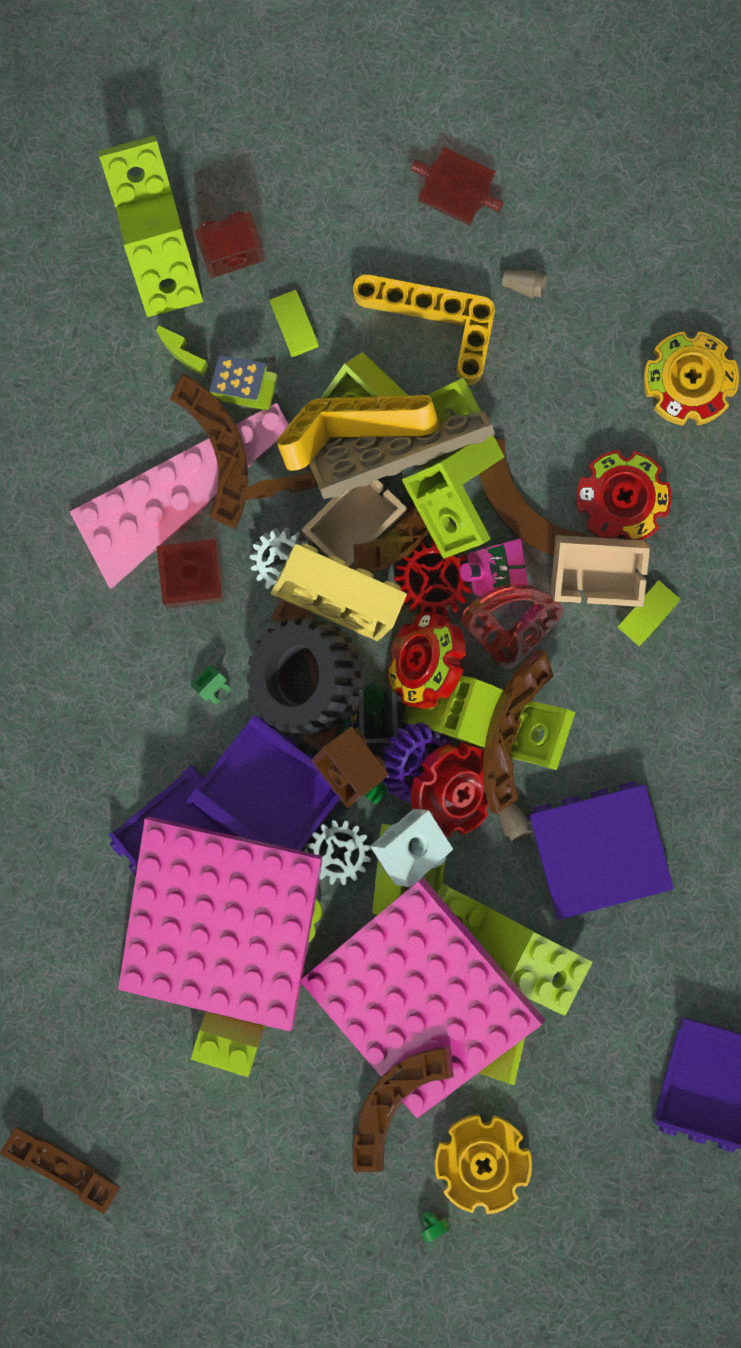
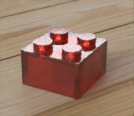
M242 211L235 212L229 215L226 220L217 223L216 221H208L201 224L199 229L194 230L210 279L265 261L262 245L251 212L245 214Z
M216 539L156 546L162 601L167 609L225 602L219 544Z

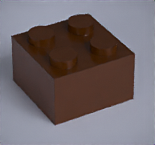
M352 726L324 746L311 760L347 809L373 790L389 775L384 761L379 756L373 755L367 747L368 742L359 731H355Z

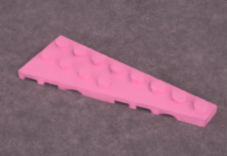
M277 403L270 406L268 411L262 410L235 424L243 442L248 468L277 443L278 437L289 425ZM210 439L70 511L110 589L132 572L143 560L157 550L161 544L184 526L216 496L218 465Z

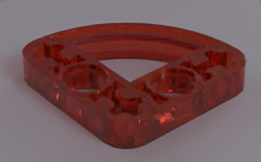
M509 584L495 588L477 598L465 609L461 619L463 626L490 657L503 668L511 669L517 666L560 621L563 615V608L558 601L553 600L552 596L535 586ZM528 600L536 602L508 632L490 613L494 609L514 601ZM477 616L484 623L481 627L474 620ZM532 626V634L528 638L523 639L525 629ZM497 630L496 639L491 643H487L488 635L492 631ZM503 647L508 649L509 656L506 657L500 649Z

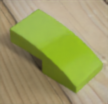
M297 290L269 300L291 357L319 347Z
M158 325L156 329L157 334L168 351L185 367L204 377L208 369L206 360L185 351L187 342L184 337Z
M658 580L645 595L644 606H635L617 628L640 647L681 599Z

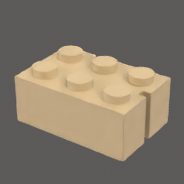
M374 480L367 486L355 487L345 491L341 496L332 498L302 529V534L325 557H338L346 562L345 566L352 569L354 567L353 544L365 543L382 536L401 519L407 508L388 489L383 493L382 498L380 494L383 492V484L378 480Z
M556 535L550 594L554 601L581 603L582 597L578 590H583L582 595L587 603L643 607L646 579L642 574L647 575L650 548L643 540Z

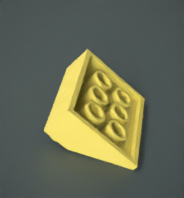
M295 543L270 594L376 641H379L394 626L407 593L400 591L401 587L390 581L382 583L374 579V575L369 571L357 568V570L345 566L346 562L338 557L329 556L327 558L318 554V550L311 545L302 543L300 546Z

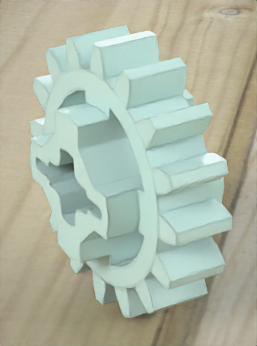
M275 528L270 532V535L265 533L260 537L262 542L258 541L253 545L254 549L258 552L250 555L252 560L257 561L251 567V570H259L260 574L256 579L257 581L265 579L267 581L265 588L268 589L270 586L275 585L285 564L284 561L275 560L278 557L281 560H287L295 543L300 546L302 543H309L308 540L299 541V532L291 536L289 528H285L281 534ZM269 545H271V548L269 549L270 556L265 558L267 548L269 547Z
M334 820L332 821L331 829H328L324 824L321 825L323 833L320 835L314 832L312 835L317 841L316 843H308L307 846L314 849V854L319 855L320 845L324 839L326 840L328 849L326 855L323 856L322 872L319 879L322 880L328 875L330 876V884H334L336 878H340L342 885H346V877L348 876L356 881L357 875L355 872L359 870L365 873L366 869L362 866V863L371 861V858L365 856V851L370 850L371 847L363 845L367 835H361L360 837L357 835L359 826H355L352 830L348 829V821H345L342 827H338L337 821ZM343 832L353 838L347 842L337 839L334 833ZM331 840L339 847L345 846L348 851L344 853L347 865L340 858H332L331 854L334 852V845ZM359 847V859L354 866L350 860L351 853ZM331 863L340 865L344 872H333L326 867Z

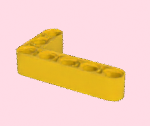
M362 275L355 280L353 285L354 299L362 307L465 326L457 365L458 379L464 377L467 385L476 384L481 379L495 313V306L489 298L373 275ZM364 286H369L374 290V293L369 297H364L359 294V290ZM391 292H399L403 298L398 302H392L387 296ZM426 297L431 301V305L422 308L416 304V300ZM454 302L459 305L460 310L456 313H449L445 310L444 306ZM477 308H484L488 311L489 315L486 318L480 319L474 315L473 311ZM472 336H478L483 340V344L479 347H473L468 343V339ZM466 364H473L477 367L478 372L474 375H467L463 372L462 367Z
M426 395L319 398L308 402L278 437L277 445L286 468L293 471L306 467L330 437L425 436L439 429L440 424L432 399Z

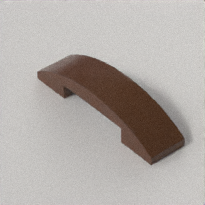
M17 1126L0 1152V1155L25 1169L29 1167L79 1196L78 1200L102 1214H105L120 1189L118 1184L95 1168L52 1142Z

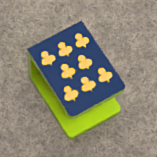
M219 355L209 392L222 402L268 411L271 406L278 375L267 372V365L265 363Z

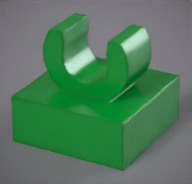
M211 664L191 684V687L205 701L210 699L215 704L220 702L214 696V693L219 688H223L227 693L230 692L229 686L225 683L227 679Z

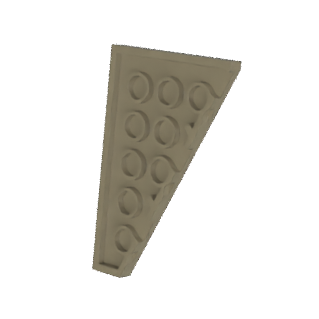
M477 412L468 415L450 416L446 422L439 423V429L425 436L330 437L309 465L323 499L334 498L355 487L367 486L379 478L396 475L408 467L423 465L437 456L452 454L466 445L481 443L487 437L495 435L492 423L485 412Z

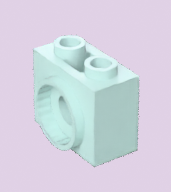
M413 809L398 823L391 825L370 846L394 884L412 887L422 877L424 878V875L431 868L440 866L446 860L445 856L453 850L429 810ZM411 840V841H412V848H411V850L409 851V849H408V844H409V841Z

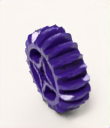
M417 722L416 725L407 723L405 730L397 729V737H389L391 742L389 747H382L386 754L381 759L384 761L387 767L386 771L389 774L382 782L391 794L403 801H411L413 780L415 776H420L423 773L424 766H422L424 760L443 745H454L447 735L432 731L423 722ZM429 743L430 749L426 750L424 744ZM409 775L410 780L405 781L404 776Z

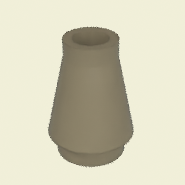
M506 269L502 279V287L510 288L532 299L535 297L542 298L547 275L541 274L540 270Z
M515 802L499 813L505 837L508 836L511 842L532 832L529 826L531 824L530 820Z

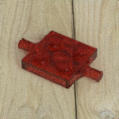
M443 148L438 160L431 167L416 159L411 166L410 171L425 177V186L418 197V202L468 226H471L477 212L483 206L499 213L504 204V201L489 195V188L495 178L496 171L448 148Z

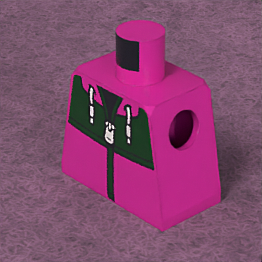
M521 539L469 553V563L461 566V578L464 581H472L475 595L510 600L530 594Z

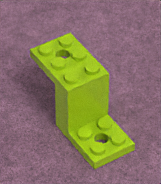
M156 136L146 137L98 151L116 207L124 248L147 318L203 302ZM132 167L143 169V172L136 177L127 174ZM167 278L175 281L169 287L159 285L162 280Z
M464 377L426 395L432 399L439 423L446 422L451 416L450 409L456 415L481 412ZM494 435L487 437L481 443H472L461 447L452 454L440 455L402 479L443 559L484 544L491 539L463 484L504 458ZM449 517L455 521L456 526L451 524Z
M461 676L451 695L447 699L439 697L435 707L419 709L406 705L401 722L414 725L417 722H423L432 731L484 749L489 723L503 690L478 679ZM535 701L526 704L520 716L522 721L515 744H512L510 758L557 770L576 712ZM544 730V735L539 740V735L541 731Z
M441 884L437 892L439 897L526 998L565 1016L593 962L484 904ZM559 972L558 979L552 983L554 975Z

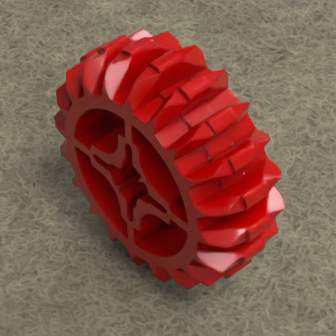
M433 539L431 540V548L428 549L426 543L422 541L420 543L421 551L418 552L417 549H413L411 552L412 558L409 556L401 558L407 564L406 566L396 565V570L404 574L394 576V582L403 583L400 586V591L407 593L403 604L410 600L413 602L409 607L410 612H414L417 606L421 607L420 614L426 613V609L436 614L437 610H441L442 616L448 617L446 607L450 606L452 611L456 613L459 608L455 601L457 600L461 604L467 602V599L461 593L471 594L472 592L471 587L464 585V583H471L472 581H464L460 575L461 563L467 559V556L463 554L456 558L455 555L444 558L434 567L421 565L418 561L428 556L442 557ZM450 564L455 567L458 574L457 589L450 586L451 584L444 576ZM442 568L439 576L441 584L436 585L435 583L434 586L430 585L425 591L429 581V577L426 574L432 573L433 575V572L438 573ZM411 569L416 571L423 580V585L417 595L413 592L409 582ZM432 591H441L450 596L441 602H428L424 600Z

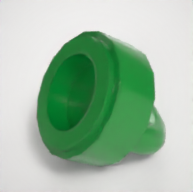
M424 1211L421 1215L422 1222L426 1228L420 1234L427 1243L440 1237L451 1227L446 1217L438 1220L430 1211Z

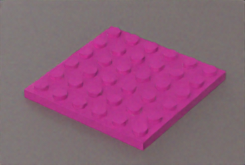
M148 816L144 820L118 990L291 1031L294 1026L323 856Z
M423 877L301 980V984L381 1077L394 1065L414 1054L437 1047L451 1046L454 1077L424 1084L403 1101L416 1118L427 1112L540 1027L545 1021V1018Z

